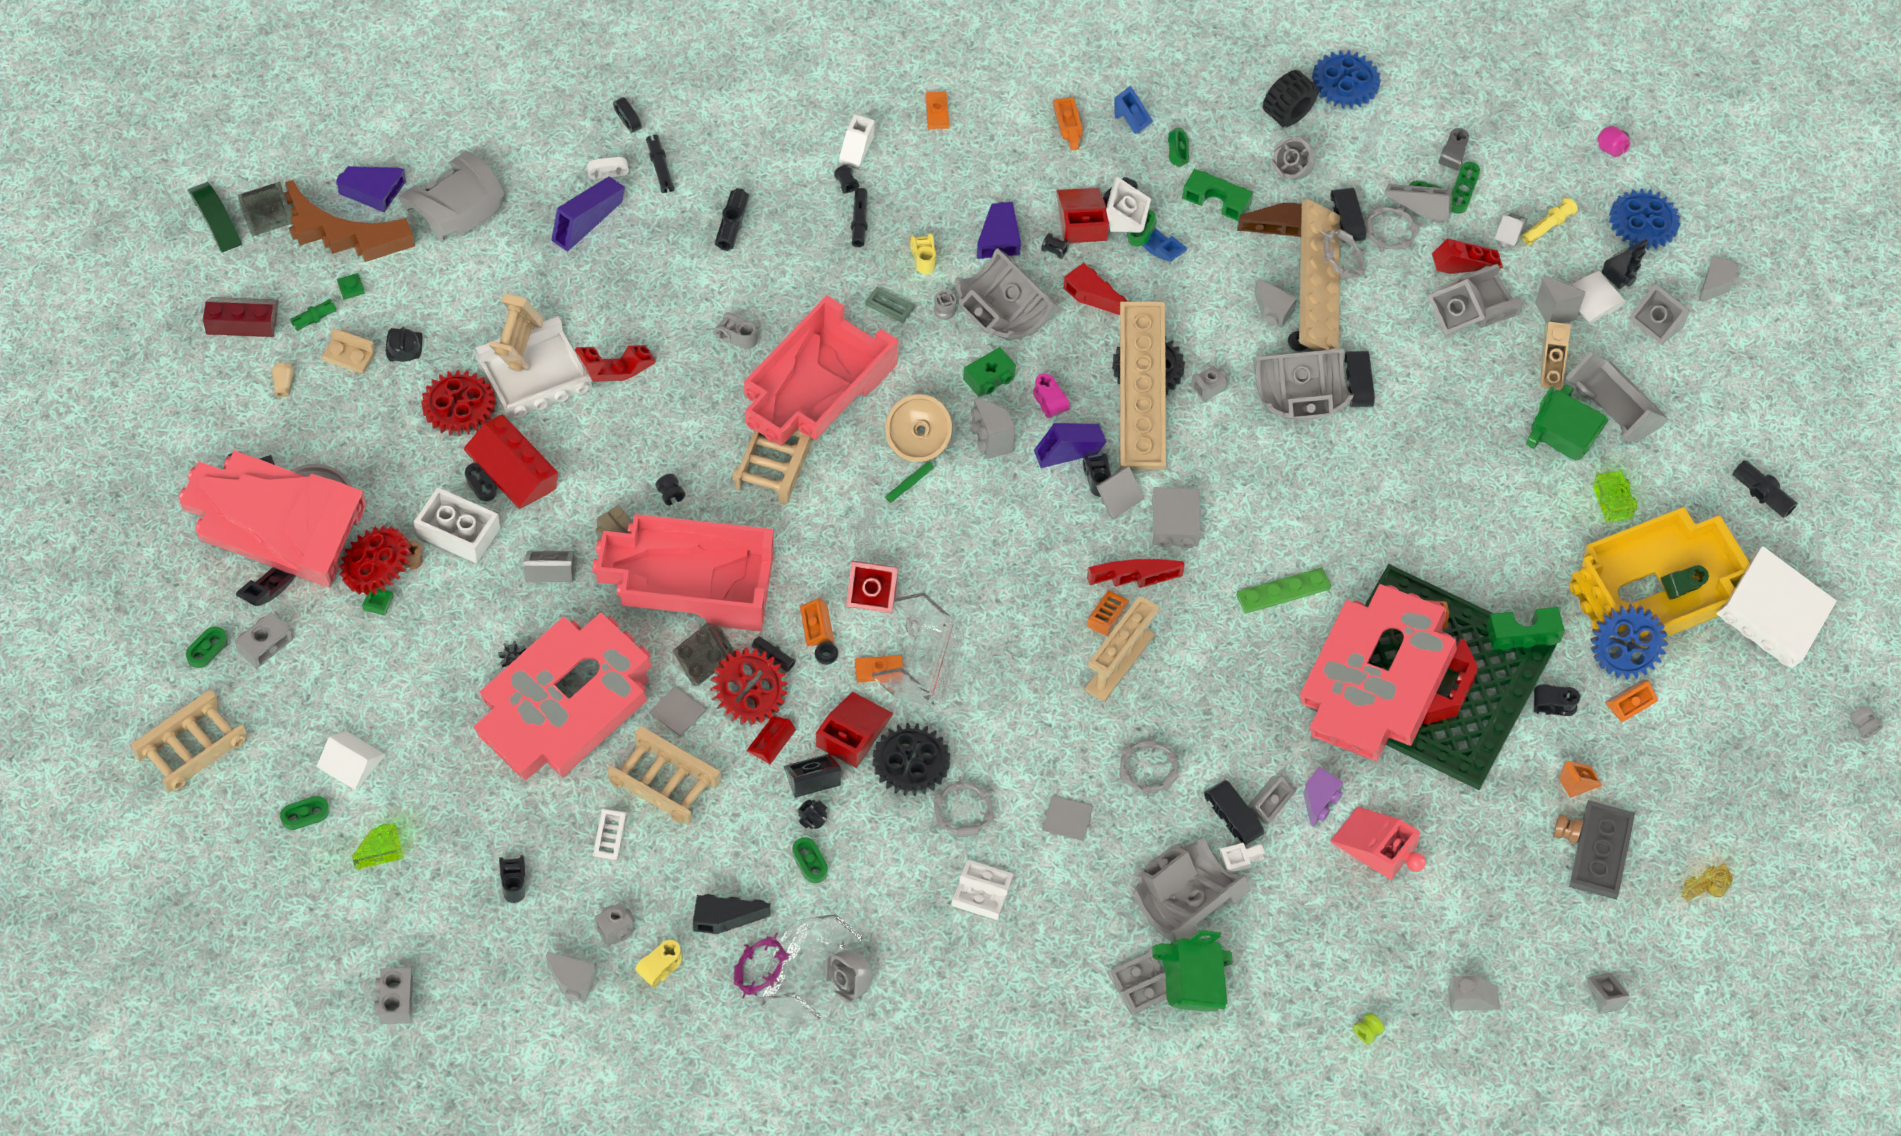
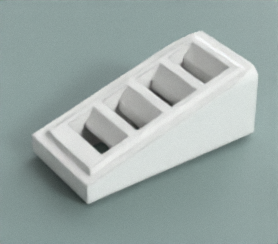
M602 809L593 857L618 859L627 817L626 812ZM606 820L617 821L619 825L606 824ZM604 829L616 830L617 834L605 833ZM602 837L616 839L615 843L603 842ZM600 846L614 848L613 853L599 850Z

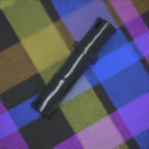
M654 134V141H652L651 136H648L646 143L650 151L649 157L651 162H653L661 192L668 193L666 187L669 188V192H673L675 187L665 159L666 154L662 149L660 138L657 134Z
M857 188L854 197L853 221L850 224V228L852 230V245L854 247H863L865 232L868 229V223L866 222L867 190Z

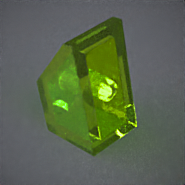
M396 823L382 824L370 830L352 855L355 870L404 859Z

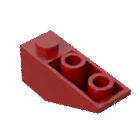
M1449 238L1432 253L1436 270L1448 274L1475 272L1485 266L1498 264L1500 269L1503 268L1498 250Z
M1082 263L1064 276L1063 289L1080 303L1120 315V302H1128L1123 295H1119L1108 282L1101 279L1096 271L1089 268L1085 263Z

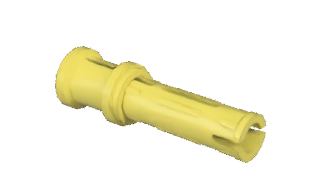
M1569 197L1562 199L1561 204L1557 207H1552L1546 217L1521 235L1522 241L1530 246L1551 228L1563 224L1568 216L1577 213L1578 207L1576 203Z

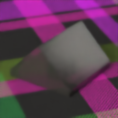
M280 181L237 194L241 213L252 237L292 224L290 218L292 215Z

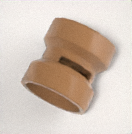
M1559 814L1553 837L1558 839L1562 837L1567 838L1569 842L1576 844L1583 821L1579 819L1570 820L1567 816Z

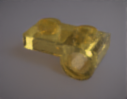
M1724 863L1718 867H1709L1699 878L1694 876L1684 883L1681 896L1686 902L1706 891L1716 898L1725 896L1733 882L1730 870ZM1715 881L1722 883L1723 886L1718 885Z

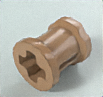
M411 540L408 541L411 545V548L408 550L412 554L406 557L410 563L404 566L413 570L421 566L423 556L421 555V545Z

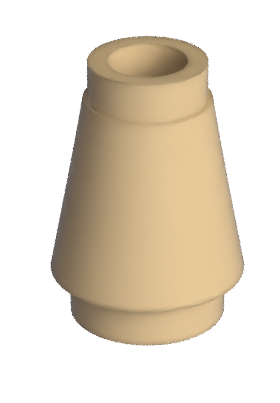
M276 363L271 370L275 396L288 397L294 370L289 363Z

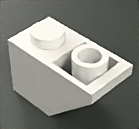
M854 114L846 132L839 162L860 168L874 138L875 120Z

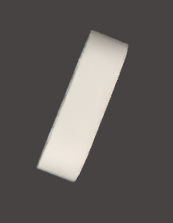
M623 157L595 159L586 166L588 177L592 180L607 178L608 176H625L629 171L627 160Z

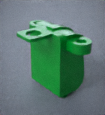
M1565 384L1560 391H1554V387L1551 386L1540 403L1539 412L1532 423V432L1526 441V445L1535 449L1539 442H1545L1573 460H1581L1609 420L1604 414L1572 398L1571 395L1574 388Z
M1200 930L1189 939L1181 938L1172 941L1170 944L1160 943L1152 946L1153 959L1163 960V965L1166 969V997L1168 1005L1176 1009L1212 1012L1226 1008L1227 993L1224 967L1233 964V957L1231 951L1222 950V946L1215 942L1221 937V932ZM1202 936H1212L1210 938H1199Z

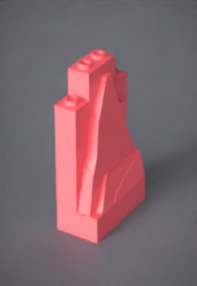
M826 295L745 379L744 395L753 401L745 410V424L751 430L763 434L770 442H775L780 446L797 429L804 435L817 440L857 396H867L895 368L898 357V339L881 328L875 334V338L844 320L845 306Z
M235 450L232 456H228L225 460V471L198 461L196 468L192 467L188 475V480L190 481L187 487L181 490L179 501L183 510L203 517V519L200 518L195 528L199 540L294 574L311 582L331 587L339 570L337 560L353 525L358 526L367 506L362 490L314 474L306 477Z
M634 514L633 523L628 525V533L603 531L602 539L597 540L596 553H599L598 559L593 561L592 572L596 573L597 583L618 585L617 596H621V606L695 613L704 618L707 624L762 632L774 556V529Z

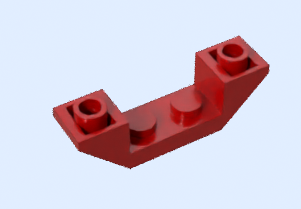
M629 345L621 358L602 359L595 347H576L575 349L582 367L593 382L625 381L656 362L646 345Z
M1460 638L1456 646L1457 650L1449 665V669L1460 673L1456 682L1459 686L1457 690L1452 689L1449 698L1437 693L1435 694L1422 722L1426 725L1457 716L1475 680L1478 666L1464 639Z

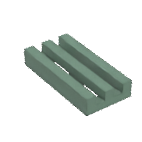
M879 287L875 288L865 302L866 306L903 324L915 309V305ZM879 295V296H881V297H883V298H885V299H888V300H890V301H884V300H882V299H880V298H878V297H876V296ZM894 303L906 308V310L894 306Z

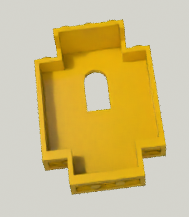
M1682 507L1586 545L1581 569L1572 573L1569 589L1573 596H1578L1582 612L1585 615L1588 614L1591 618L1592 629L1600 628L1596 621L1604 622V613L1609 617L1612 615L1611 608L1619 612L1620 605H1623L1625 610H1628L1629 605L1632 604L1635 610L1641 605L1644 608V612L1650 609L1652 616L1657 615L1660 619L1658 622H1662L1665 626L1662 630L1666 631L1667 637L1719 617L1716 614L1717 611L1725 606L1735 589L1734 587L1737 586L1750 562L1720 515L1695 525L1685 507ZM1696 565L1706 568L1709 574L1708 581L1699 589L1672 600L1668 599L1665 589L1633 603L1623 601L1618 595L1621 587L1652 574H1655L1662 587L1661 577ZM1692 576L1693 580H1699L1698 576ZM1622 624L1618 626L1617 631H1624L1627 625ZM1642 631L1639 638L1646 637L1649 631Z

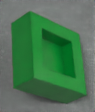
M358 273L337 279L343 300L365 294Z
M379 588L377 594L370 591L362 604L363 610L385 616L393 599V592L383 591Z

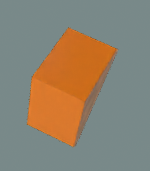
M1567 761L1559 776V780L1570 798L1602 786L1590 765Z

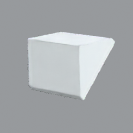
M1118 177L1114 179L1106 208L1111 232H1142L1151 198Z
M348 731L329 736L317 768L356 791L384 758L385 754Z

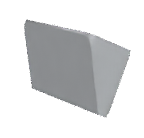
M1281 774L1275 775L1265 784L1248 807L1257 818L1268 825L1296 791Z

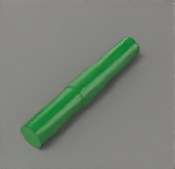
M930 462L925 463L888 493L885 498L892 503L934 469L933 465Z

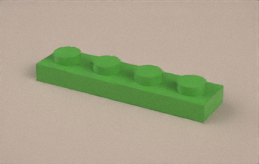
M1318 568L1237 591L1236 596L1244 613L1247 614L1328 591L1331 589V584L1323 568Z

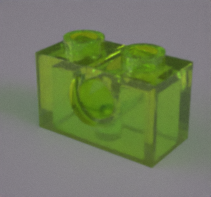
M1623 471L1596 474L1592 486L1605 522L1611 523L1632 519L1634 512L1637 510V501L1631 495L1630 482L1628 479H1625Z

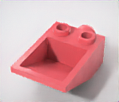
M1356 807L1330 841L1390 880L1394 878L1405 862L1407 867L1413 872L1422 871L1426 865V859L1422 854L1413 853L1418 846L1420 831L1400 819L1364 808Z

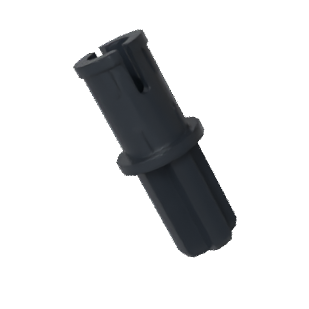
M760 636L755 638L751 645L753 649L757 648L761 654L766 651L767 660L774 657L773 662L777 665L781 664V668L787 673L796 663L795 659L782 652L778 645L774 646Z

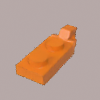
M1074 97L1054 99L1052 105L1063 140H1068L1070 150H1078L1079 138H1082L1083 127Z

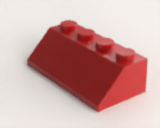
M504 414L485 422L464 447V451L475 463L481 466L518 509L548 495L557 487L559 472Z

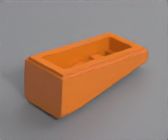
M1108 590L1088 618L1087 627L1108 637L1129 600ZM1109 598H1112V599H1114V600H1116V601H1118V602H1121V604H1120V605H1117V604H1115V603L1109 601ZM1105 605H1109V606L1115 608L1116 610L1114 611V610H1112V609L1106 607ZM1103 610V611H1105V612L1111 614L1112 616H1109V615H1107V614H1105V613H1103V612H1101V611ZM1098 616L1108 620V622L1099 619Z

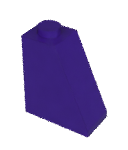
M347 166L344 172L338 175L336 180L340 195L384 213L406 183L405 170L393 167Z
M1013 202L991 204L977 243V259L992 258L997 248L1007 256L1020 255L1021 240Z
M1053 423L1034 449V453L1040 468H1045L1081 459L1083 456L1097 455L1105 445L1106 439L1099 424Z

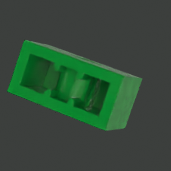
M999 347L965 366L963 380L978 397L984 394L989 395L999 385L1003 383L1008 384L1014 379L1016 364Z

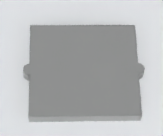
M1129 466L1121 469L1096 486L1102 498V504L1106 506L1112 519L1144 500L1138 486L1139 481L1135 480Z
M675 686L665 697H660V702L649 714L681 737L691 726L696 725V721L707 709Z
M1052 796L1049 808L1045 811L1046 819L1042 831L1084 841L1087 826L1091 824L1089 819L1093 806Z

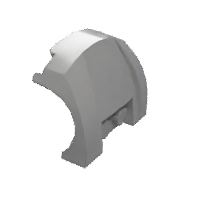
M464 151L451 160L452 170L445 171L442 177L436 181L429 182L424 189L414 185L398 196L407 212L413 208L422 214L439 241H442L445 235L455 231L463 234L484 222L500 208L499 201L506 197L500 181L490 167L480 157L471 152Z
M998 248L994 251L987 266L978 274L967 279L956 277L955 280L959 296L958 301L970 319L991 334L1011 341L1028 336L1040 329L1060 309L1046 293L1018 268V265Z
M1344 349L1253 357L1256 386L1261 401L1269 413L1288 419H1316L1338 412L1347 406L1354 396L1348 391L1346 386Z
M1200 837L1198 842L1185 847L1182 844H1177L1156 857L1138 875V884L1133 894L1151 925L1163 937L1172 942L1181 938L1189 939L1198 932L1195 925L1203 921L1206 916L1220 907L1226 900L1235 904L1250 892L1251 888L1246 875L1238 876L1229 873L1215 859L1206 839Z

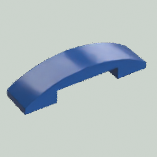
M1154 228L1149 241L1143 245L1154 256L1170 262L1187 251V247L1173 236L1167 238L1156 228Z

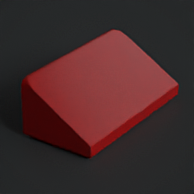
M773 716L746 751L771 764L794 734L796 728L790 719Z

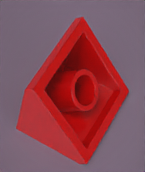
M852 561L846 607L892 613L898 581V567Z

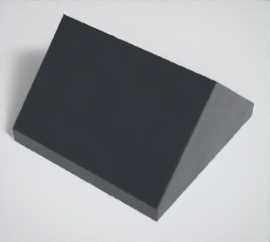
M830 754L784 766L794 798L841 786L840 765Z

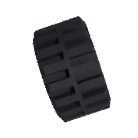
M1300 70L1289 71L1271 86L1263 100L1262 108L1281 127H1289L1300 121L1311 110L1317 100L1319 88Z

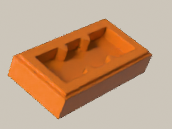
M925 92L928 129H949L947 92Z
M902 655L855 658L856 681L871 682L904 679Z

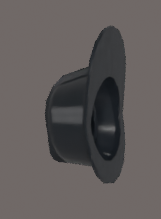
M402 326L400 329L391 328L386 338V356L390 362H407L419 359L422 353V333L406 329L405 326Z

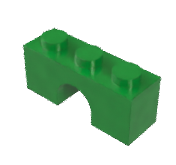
M1194 168L1184 185L1182 199L1202 206L1206 199L1211 197L1218 198L1223 201L1221 215L1239 221V215L1246 214L1251 206L1253 192Z
M1559 608L1535 609L1531 621L1532 626L1520 625L1515 620L1513 612L1490 614L1486 628L1492 650H1509L1515 647L1530 648L1543 644L1550 646L1560 643L1565 629Z

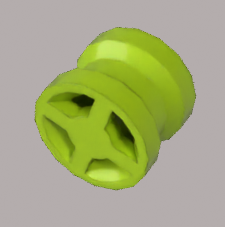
M1366 1013L1363 1016V1021L1353 1025L1354 1033L1368 1045L1374 1042L1376 1035H1381L1385 1031L1382 1022L1372 1013Z

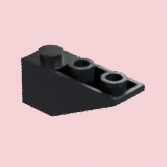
M1644 239L1629 246L1605 261L1601 273L1619 290L1624 286L1630 287L1636 281L1642 257L1646 253L1645 249L1648 240Z
M713 894L697 895L693 916V931L720 934L768 918L771 915V903H766L763 900H741L738 897L721 898Z

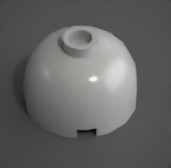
M1286 137L1274 147L1272 165L1281 177L1289 180H1300L1308 176L1313 170L1316 163V154L1313 147L1303 138Z
M854 950L840 951L825 961L824 973L826 981L831 980L840 990L834 992L841 1000L849 1002L857 999L871 986L873 979L871 964L859 952Z

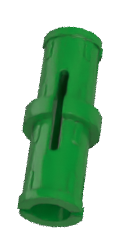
M329 298L315 307H308L307 311L290 318L293 327L296 326V331H299L309 324L320 322L321 318L337 310L335 304Z

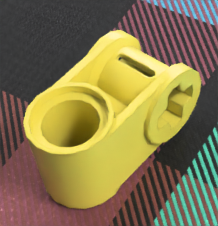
M928 233L927 236L920 237L910 235V248L917 271L922 274L932 273L936 265L933 234Z
M665 940L649 955L639 961L635 971L652 988L657 987V983L660 980L664 981L681 964L680 945L674 940Z

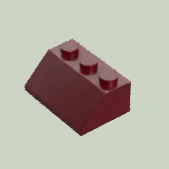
M211 297L205 302L203 314L206 335L274 337L279 300Z

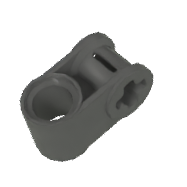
M1455 128L1451 131L1438 164L1459 171L1469 140V134L1466 130Z

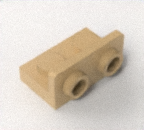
M333 328L331 331L332 340L324 351L322 359L364 374L375 355L374 343L365 337L360 338L345 330L340 331Z

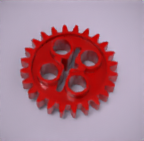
M457 370L456 374L452 375L450 371H447L448 377L440 374V381L432 379V386H426V393H422L423 415L426 416L427 423L432 422L433 429L439 427L440 433L447 429L449 436L454 431H457L458 436H461L462 431H466L470 435V429L473 428L475 431H478L479 424L483 425L486 420L492 419L491 413H495L494 405H496L494 390H491L490 383L485 384L484 377L478 379L477 373L469 376V372L466 370L464 375H460V371Z
M382 525L380 530L375 526L372 533L365 530L364 537L358 535L357 542H350L353 547L344 550L347 556L341 557L344 563L339 565V568L342 570L339 573L343 578L342 581L351 591H356L359 595L362 592L368 595L370 591L377 594L378 588L385 591L386 584L393 586L392 580L394 578L400 579L398 573L406 571L403 565L410 563L406 558L412 554L408 550L411 548L408 539L392 526L387 529Z
M748 647L743 649L742 654L737 649L734 651V657L730 653L725 656L726 661L720 660L718 662L721 668L716 667L713 670L718 676L712 677L710 680L716 683L715 686L710 688V691L717 692V695L712 700H720L721 703L717 706V709L723 707L726 709L723 714L724 717L731 713L732 722L739 717L741 725L747 719L750 725H754L756 719L761 724L764 722V716L771 719L773 717L772 712L777 713L780 711L777 705L785 703L780 697L787 695V692L782 690V687L786 686L788 682L781 681V678L786 674L778 673L777 670L781 667V664L774 666L772 664L775 659L774 657L767 660L766 651L759 656L757 648L751 654ZM743 665L750 666L752 670L751 675L744 673ZM759 671H762V675L751 686V690L745 693L739 702H736L735 699L747 687V683L753 680ZM761 680L768 682L770 686L769 691H765L761 687ZM729 682H733L737 686L736 693L729 690ZM747 698L754 700L755 708L747 706Z

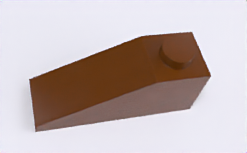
M1283 202L1239 215L1237 231L1301 237L1302 204Z

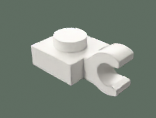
M1244 843L1220 849L1225 869L1229 873L1251 868L1250 861L1264 860L1263 855L1265 851L1262 844L1246 849Z

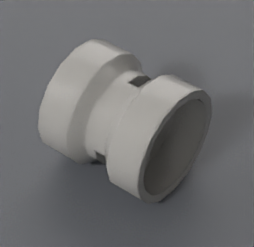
M943 290L935 295L934 314L939 319L949 320L955 315L957 299L953 292Z
M1864 706L1850 716V720L1859 727V733L1864 739L1875 735L1883 728L1879 719L1873 717L1874 712L1870 706Z

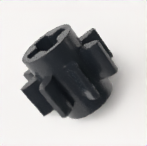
M516 641L510 645L504 643L503 652H498L499 657L503 659L500 662L501 666H509L515 660L509 656L513 654L518 658L526 650L525 646L523 645L519 648Z
M815 800L805 801L798 809V816L800 817L798 822L805 829L808 827L810 829L822 827L828 818L827 812H825L827 807L820 800L817 802Z

